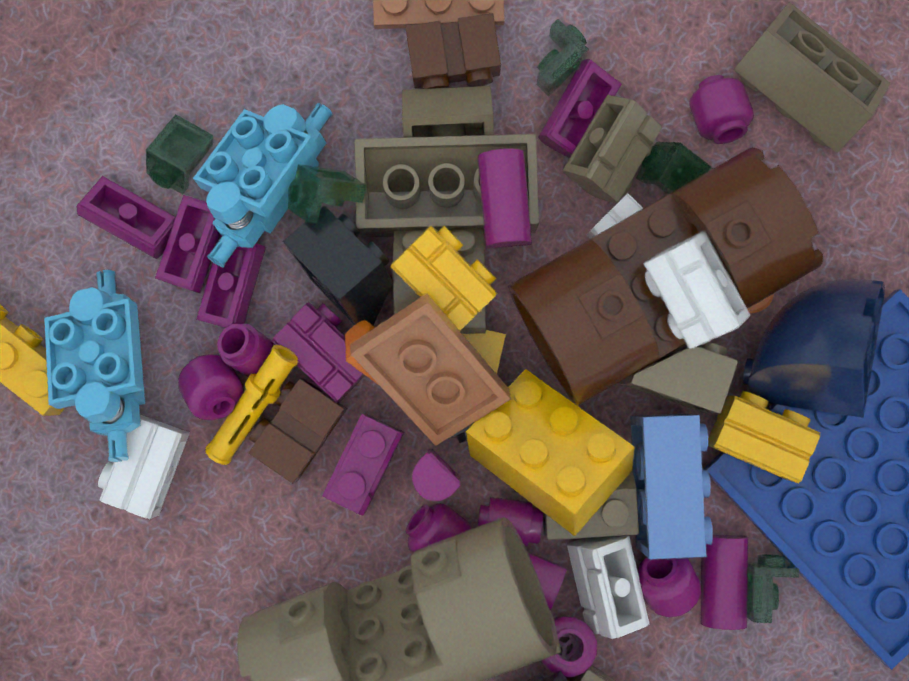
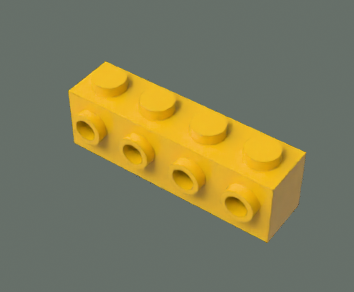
M0 305V382L42 416L60 415L65 408L57 409L52 407L48 401L46 348L41 345L43 338L23 324H20L18 327L6 318L9 312Z

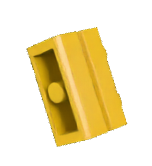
M430 225L390 267L420 297L427 293L460 331L497 295L496 290L491 286L496 277L478 259L470 264L458 252L464 245L446 226L437 231Z
M743 391L740 397L727 396L721 414H718L717 421L714 423L708 437V446L788 481L801 482L810 462L809 459L813 455L820 438V432L808 427L811 419L784 409L782 416L767 410L766 407L769 401L746 391Z

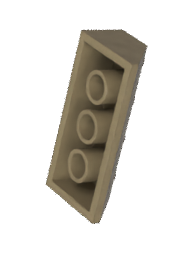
M536 134L355 139L356 227L361 233L360 237H394V231L426 230L430 225L436 230H440L443 226H446L449 230L484 229L478 155L496 149H520L524 151L531 233H536L539 225Z

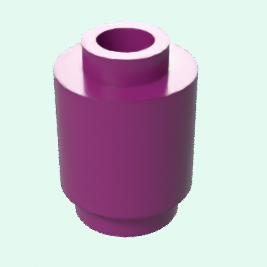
M233 324L228 326L220 334L217 343L222 360L247 377L258 372L275 345L269 337L249 324Z
M490 497L489 506L480 505L477 527L506 517L518 532L525 547H528V543H540L543 512L537 507H533L531 502Z

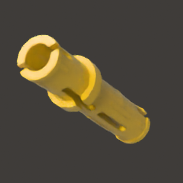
M274 345L258 372L250 374L245 382L246 390L236 403L233 411L227 416L220 429L205 448L207 456L214 462L221 465L229 464L233 455L252 430L268 404L276 402L281 393L280 386L293 367L298 364V357L290 349L282 345Z

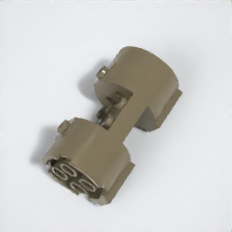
M506 517L418 549L411 555V566H406L397 572L376 580L364 582L355 588L347 590L341 584L332 582L258 610L243 618L239 626L237 638L241 678L250 675L251 681H485L561 652L554 618L548 608L533 563L518 532Z

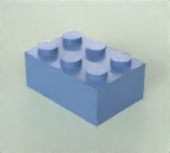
M693 414L630 416L631 441L634 446L633 475L637 493L639 535H636V548L649 559L706 557V545L712 544L713 540L711 519L709 516H704V498H709L710 477L708 470H702L701 451H707L708 449L706 424H700V415Z

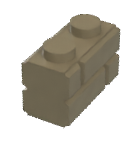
M607 95L562 172L578 183L588 194L617 204L621 197L630 190L633 182L632 178L642 161L653 151L654 141L662 126L653 117L647 115V112L636 101Z

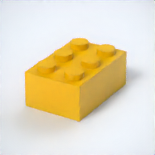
M525 369L508 387L511 400L475 421L466 431L469 453L473 459L572 535L576 536L632 472L634 446Z

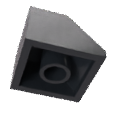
M324 205L289 235L283 243L309 279L353 325L366 320L374 326L393 284V280L385 268L389 260L372 241L365 246L357 238L361 233L345 214L342 213L337 218Z

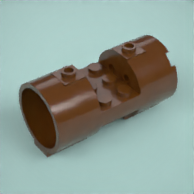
M754 147L748 148L508 285L510 295L528 333L547 366L551 369L559 384L574 404L578 406L686 344L684 338L679 339L672 332L668 323V314L670 312L662 297H656L646 283L645 273L647 269L644 263L660 252L702 231H706L747 309L822 265L823 253L819 249L814 251L811 241L812 237L819 234L805 201L791 179L779 165L770 169L761 161L765 159L762 150Z

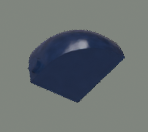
M839 279L813 286L792 298L781 308L767 326L758 345L755 358H747L743 384L749 385L752 394L766 399L770 404L864 418L885 295L884 281Z

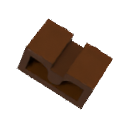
M493 13L458 18V22L441 24V21L405 26L414 88H450L449 83L467 81V86L470 87L484 86L492 83L493 77L500 76L501 60Z
M299 378L296 384L289 381L284 386L275 404L280 406L278 413L271 422L264 418L249 438L255 444L248 454L292 484L299 481L348 409L341 403H336L329 395L307 380Z

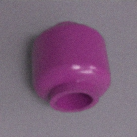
M723 75L710 76L699 84V89L693 93L689 101L690 110L700 136L707 140H713L716 144L730 143L744 136L754 118L753 108L745 86L735 78H724Z
M208 354L197 356L182 369L178 377V389L191 413L201 420L212 421L226 417L233 411L236 403L244 393L243 384L235 370L227 365L220 355Z
M445 504L424 505L416 511L406 527V534L409 535L407 540L408 548L414 553L418 549L471 530L472 527L466 519Z
M646 557L640 563L637 571L643 597L648 607L656 614L668 618L677 617L689 612L697 604L701 595V584L688 558L649 559Z
M558 616L554 618L558 640L560 637H567L568 640L565 642L559 640L561 654H555L540 662L550 672L557 673L561 671L565 677H575L585 673L593 665L597 655V640L593 630L584 621L575 617ZM571 644V649L567 652V646Z

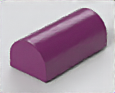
M582 60L538 136L539 140L546 146L570 158L606 96H615L622 84L592 60Z
M496 149L479 154L478 168L485 248L531 245L532 238L524 151L520 149Z
M104 176L96 182L77 204L78 216L155 259L163 255L176 218L174 215Z
M183 195L155 279L201 293L211 263L207 255L211 253L220 237L219 231L212 224L215 218L210 212L206 201Z
M256 243L253 248L237 247L223 268L212 262L196 320L225 328L233 324H245L265 253V246Z
M429 449L414 467L412 474L414 488L419 495L427 500H444L461 486V477L433 449Z
M713 535L712 544L706 545V557H701L700 624L708 628L722 630L746 629L748 611V537L741 535Z

